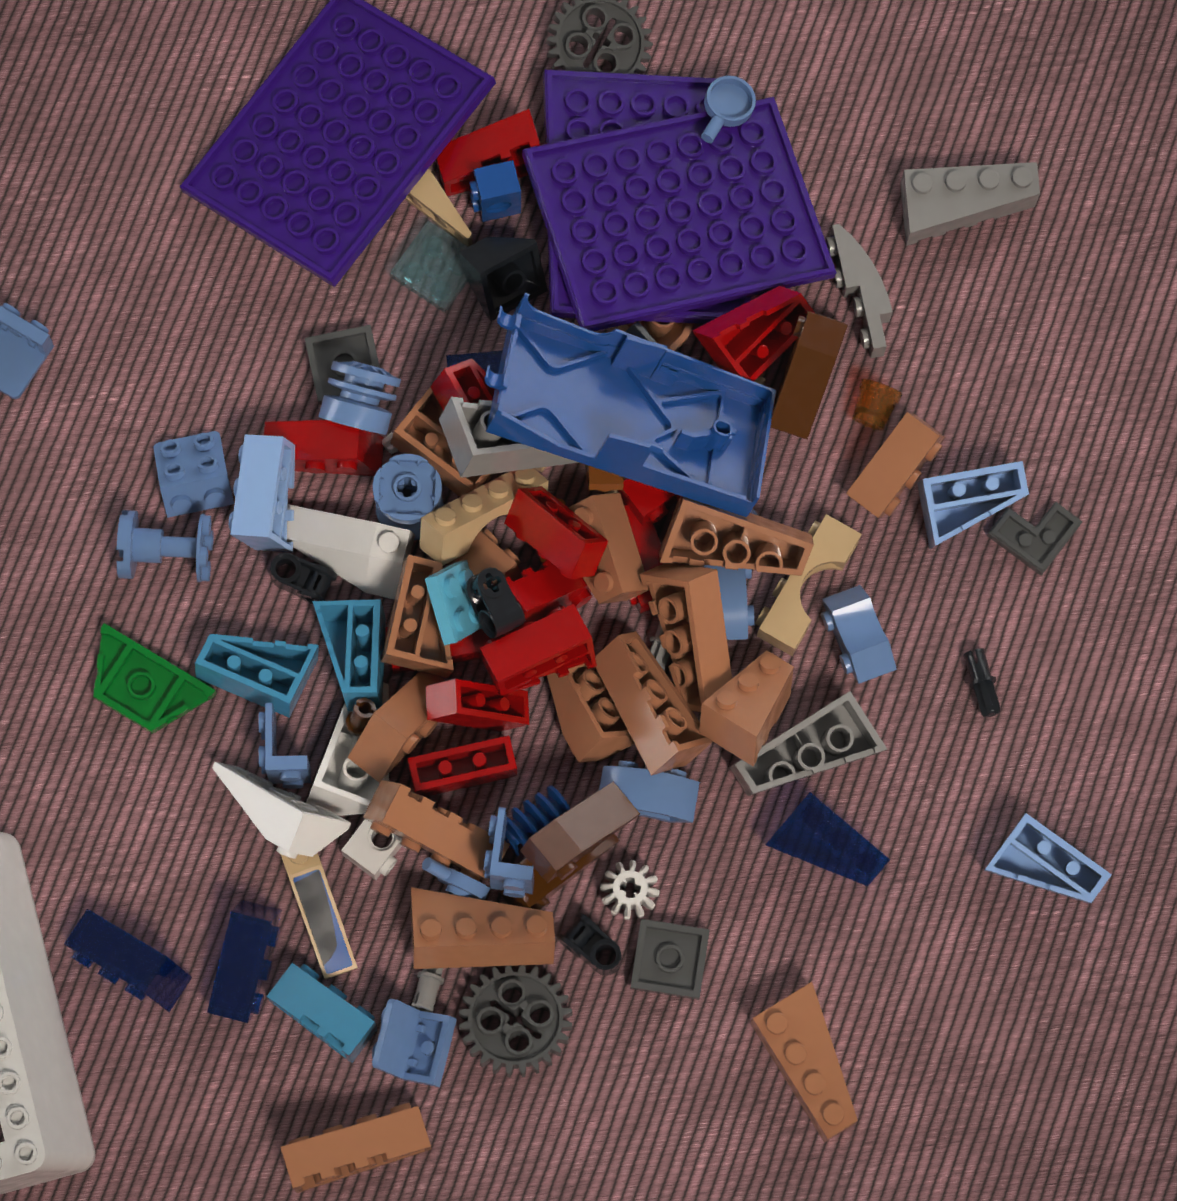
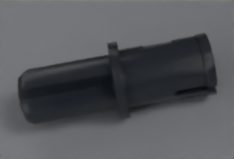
M975 649L978 663H975L974 656L970 650L963 655L972 681L969 683V686L975 691L981 715L983 717H993L1001 712L994 686L996 677L991 676L985 649Z

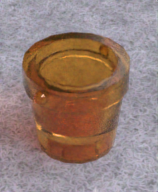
M862 379L858 388L859 394L852 420L866 427L883 431L896 405H899L902 393L885 384Z

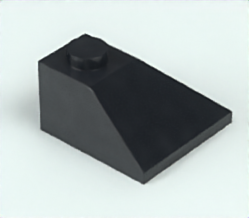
M486 237L459 252L465 277L490 321L498 318L500 306H502L505 313L517 308L525 293L529 294L528 301L548 291L538 245L534 239Z

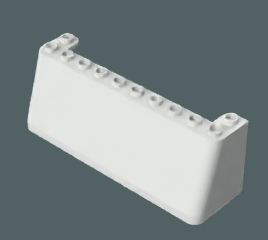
M0 832V1124L5 1141L0 1142V1195L84 1172L92 1166L95 1160V1148L21 846L14 836L4 832Z

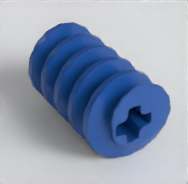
M552 785L546 787L548 798L539 792L535 794L536 805L529 800L523 801L524 813L517 807L511 809L513 820L507 817L505 841L510 844L509 847L516 857L520 856L518 844L521 843L524 846L532 835L571 809L562 794Z

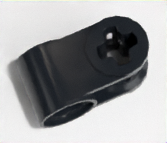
M281 553L275 556L270 565L271 579L275 586L313 604L312 601H326L324 598L332 581H336L338 577L334 571L290 553ZM287 564L294 567L295 573L290 578H281L276 573L277 569Z
M486 568L467 580L465 584L466 597L479 619L482 630L489 638L495 639L524 624L525 616L522 607L515 599L501 571L496 568ZM483 584H486L488 589H485Z
M579 911L576 914L577 920L564 935L559 934L556 939L569 952L582 959L600 975L608 976L614 974L621 966L622 955L620 947L597 924ZM607 949L614 952L616 955L614 962L610 965L598 963L596 956L601 950Z

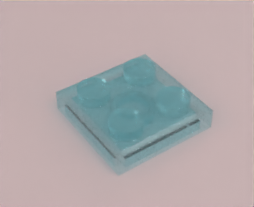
M427 221L391 270L390 277L446 313L468 282L459 253L468 246L430 221Z

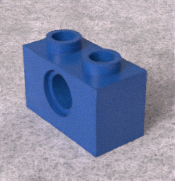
M513 160L474 169V181L469 182L471 191L469 194L473 212L480 211L482 222L521 213V189Z

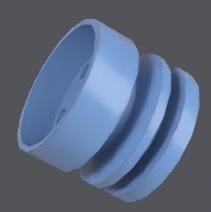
M333 361L331 369L345 373L344 380L328 378L329 384L341 389L340 396L324 395L318 417L357 429L387 435L392 413L379 407L380 400L396 401L397 395L383 391L384 384L399 387L401 379L391 375L383 368L361 362Z

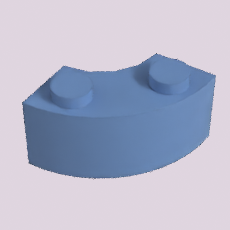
M704 565L703 567L717 569L727 640L748 639V626H754L755 623L754 606L747 605L746 579L752 578V569L738 568V570L725 569L721 566Z
M861 585L822 599L826 611L821 613V617L828 632L833 630L842 652L839 658L846 674L852 673L858 684L897 670L889 640L878 621L871 598Z
M622 760L618 761V766H603L599 790L614 781L639 811V816L658 819L668 823H693L700 782L686 778L687 772L672 769L666 771V773L662 772L651 775L648 769L638 768L639 764Z

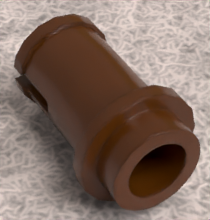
M360 698L356 701L353 711L348 714L345 721L346 728L351 734L355 736L362 734L373 713L376 711L374 702L368 698Z

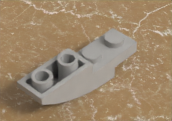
M840 224L832 225L830 237H826V244L831 257L834 256L837 268L835 270L837 273L833 278L835 287L842 289L843 298L857 296L853 298V308L855 316L862 318L864 328L860 329V339L863 349H869L870 358L884 356L887 345L882 324L890 322L893 313L887 291L877 269L861 245Z

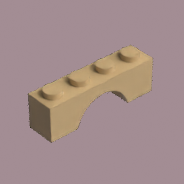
M534 468L510 471L421 517L420 549L434 561L441 562L442 566L468 553L473 540L485 525L499 516L508 515L518 488L542 486L548 491L549 480Z
M827 514L821 523L815 520L808 532L812 535L814 545L802 576L790 575L788 580L782 577L772 593L777 599L771 609L766 606L763 608L755 624L760 626L757 637L790 656H793L811 623V619L801 604L800 589L810 576L823 570L842 571L862 535Z

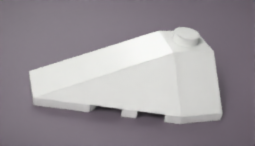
M288 504V509L294 510V520L287 521V542H293V548L322 566L334 571L338 576L365 593L395 600L402 565L408 554H411L415 534L411 530Z
M384 682L382 705L389 700V684ZM345 703L306 802L314 807L315 805L324 807L338 816L365 814L380 784L347 758L360 736L351 734L346 728V718L352 711L347 710ZM389 774L383 779L384 781H389Z
M214 762L213 770L264 838L277 845L276 851L286 857L296 859L298 854L313 857L346 832L351 825L349 821L319 805L314 807L300 801L301 796L272 787V782L238 766Z

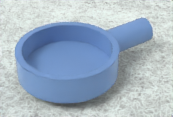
M723 76L710 84L704 99L706 112L711 118L701 135L705 142L712 143L722 126H739L750 118L755 108L756 96L752 87L746 81L735 76Z
M427 857L422 863L423 870L436 876L438 881L447 885L445 891L449 894L485 900L490 891V888L485 884L448 868L430 857Z

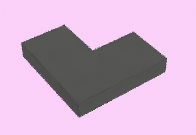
M1056 501L1036 527L1008 507L988 532L987 536L1042 576L1083 521Z

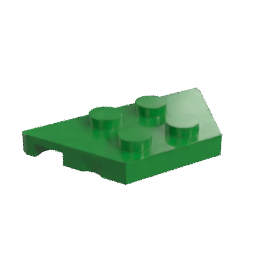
M103 623L101 626V642L97 658V677L94 684L93 697L151 734L156 733L216 695L215 689L109 625Z

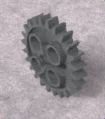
M571 0L572 6L566 2L562 3L560 8L564 14L554 13L552 19L557 24H549L547 31L555 36L547 37L545 44L554 47L548 51L547 58H557V61L551 67L552 70L562 68L565 71L603 72L598 68L597 61L605 59L611 63L613 71L604 73L643 74L646 68L640 62L647 63L651 59V55L644 51L651 49L653 42L644 40V38L648 37L652 30L642 29L641 26L647 18L646 16L636 18L635 14L639 8L638 6L628 9L626 7L628 0H622L620 3L616 0ZM586 16H597L601 21V26H590L586 21ZM614 19L615 25L589 67L585 68L583 62L609 20ZM614 33H625L628 36L629 44H618L614 39ZM569 43H580L583 45L585 53L581 55L574 54L569 48Z
M520 965L518 972H513L511 966H506L505 973L500 974L499 970L493 967V978L489 979L481 974L482 986L470 985V990L474 997L463 996V1003L469 1007V1009L459 1010V1016L468 1020L459 1025L460 1032L469 1033L462 1039L463 1044H474L470 1050V1056L476 1057L482 1054L480 1066L484 1067L492 1062L493 1074H497L501 1067H506L507 1077L510 1078L513 1070L519 1068L521 1076L525 1077L526 1067L530 1066L538 1074L539 1062L543 1061L550 1067L552 1065L550 1054L562 1055V1050L557 1044L569 1043V1037L562 1033V1031H570L573 1028L571 1022L563 1020L572 1016L571 1008H562V1006L569 1002L568 995L557 996L562 989L561 984L557 983L549 986L551 974L548 973L540 979L537 966L533 968L530 974L526 973L525 965ZM511 989H516L522 994L521 999L515 1003L505 1001L503 996ZM492 1001L497 1002L514 1018L520 1014L523 1025L539 1033L542 1037L540 1039L534 1038L527 1029L517 1022L511 1026L509 1016L501 1010L492 1007L490 1003ZM537 1010H545L550 1014V1017L545 1023L539 1024L533 1022L531 1019L532 1014ZM488 1017H496L501 1021L500 1026L493 1031L484 1029L482 1023ZM517 1037H523L529 1042L528 1047L523 1051L512 1050L509 1045Z

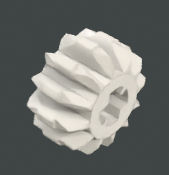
M631 860L629 870L625 871L623 864L618 862L615 866L618 876L612 871H606L605 873L606 879L611 883L601 884L600 890L611 894L605 896L602 902L604 905L616 903L611 909L613 916L617 915L622 908L625 909L624 920H630L631 910H635L638 918H643L644 910L641 905L650 910H653L655 907L654 902L648 897H658L660 891L649 886L654 885L658 879L656 876L644 878L649 870L647 865L642 866L640 871L637 872L635 871L636 861ZM627 883H633L634 889L639 890L640 893L634 892L633 898L626 897V891L620 890L621 886L626 888Z

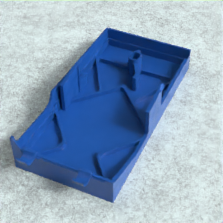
M527 293L524 294L513 315L506 314L502 306H500L497 322L501 327L507 329L498 374L492 372L488 365L485 375V383L495 389L486 432L744 517L749 515L760 498L776 394L775 389L668 349L666 345L647 341L616 328L608 333L590 331L534 308L528 301L529 294Z

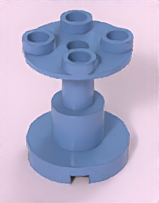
M400 454L389 459V462L385 463L382 468H379L374 476L373 496L376 503L378 521L381 524L411 530L415 534L414 540H419L421 517L443 506L442 483L437 470L419 455Z
M122 510L118 524L117 550H119V556L123 558V561H116L118 578L133 579L137 562L162 563L163 557L196 558L197 582L210 581L211 562L208 561V550H213L214 532L211 530V516L200 515L197 538L164 536L163 529L139 528L137 511Z

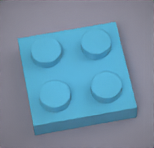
M467 560L455 562L425 578L444 645L457 643L481 629L479 619L465 594V584L469 578L474 576L473 572L469 569Z

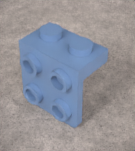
M3 303L0 306V392L12 399H18L54 345L48 334L49 329L36 320H32L30 323L19 317L21 313L7 303Z
M211 431L158 442L153 446L159 486L167 518L234 504L219 432Z
M265 703V712H259V733H261V739L265 740V746H259V767H261L262 774H267L269 782L283 784V788H302L303 783H311V767L308 756H277L276 713L273 703Z
M499 807L498 815H491L488 836H490L489 844H493V850H486L484 878H490L491 889L504 890L503 894L509 897L523 898L525 893L533 894L534 866L502 862L507 814L506 808Z
M389 999L381 1014V1028L378 1040L372 1050V1066L404 1081L440 1087L457 1019L448 1015L420 1011L399 1000Z

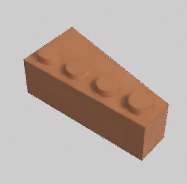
M680 496L659 550L660 563L672 564V562L689 563L692 566L703 567L704 565L733 570H738V568L757 570V572L802 576L814 543L810 533L752 513L744 517Z
M664 563L639 575L642 585L649 586L653 599L648 602L652 615L658 614L663 634L659 635L662 647L671 655L673 661L669 669L674 685L690 709L701 712L702 703L732 679L717 569L686 564Z
M381 780L363 816L364 819L372 822L371 830L388 838L393 833L402 838L400 842L402 846L416 853H419L422 848L432 854L430 858L448 868L452 864L460 868L461 873L477 881L480 879L490 881V878H484L486 850H493V844H489L490 836H488L487 831L472 823H463V818L441 807H438V809L433 807L435 802L422 795L410 792L411 789L401 783ZM504 841V848H503L502 859H503V857H504V855H505V853H506V851H507V849H508V847H509V845H510L509 843H507V842H505V841Z
M411 887L410 910L413 969L554 964L555 932L553 912Z
M810 982L752 1018L750 1024L824 1143L853 1126L858 1119L813 983Z

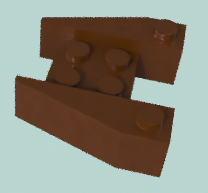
M807 311L806 317L799 315L793 335L798 338L793 342L775 397L770 428L808 440L848 324Z
M613 781L554 819L532 835L520 851L526 859L519 864L534 866L533 894L525 893L523 898H515L504 895V890L497 891L509 905L544 910L551 903L548 899L620 841L614 833L639 816V811Z

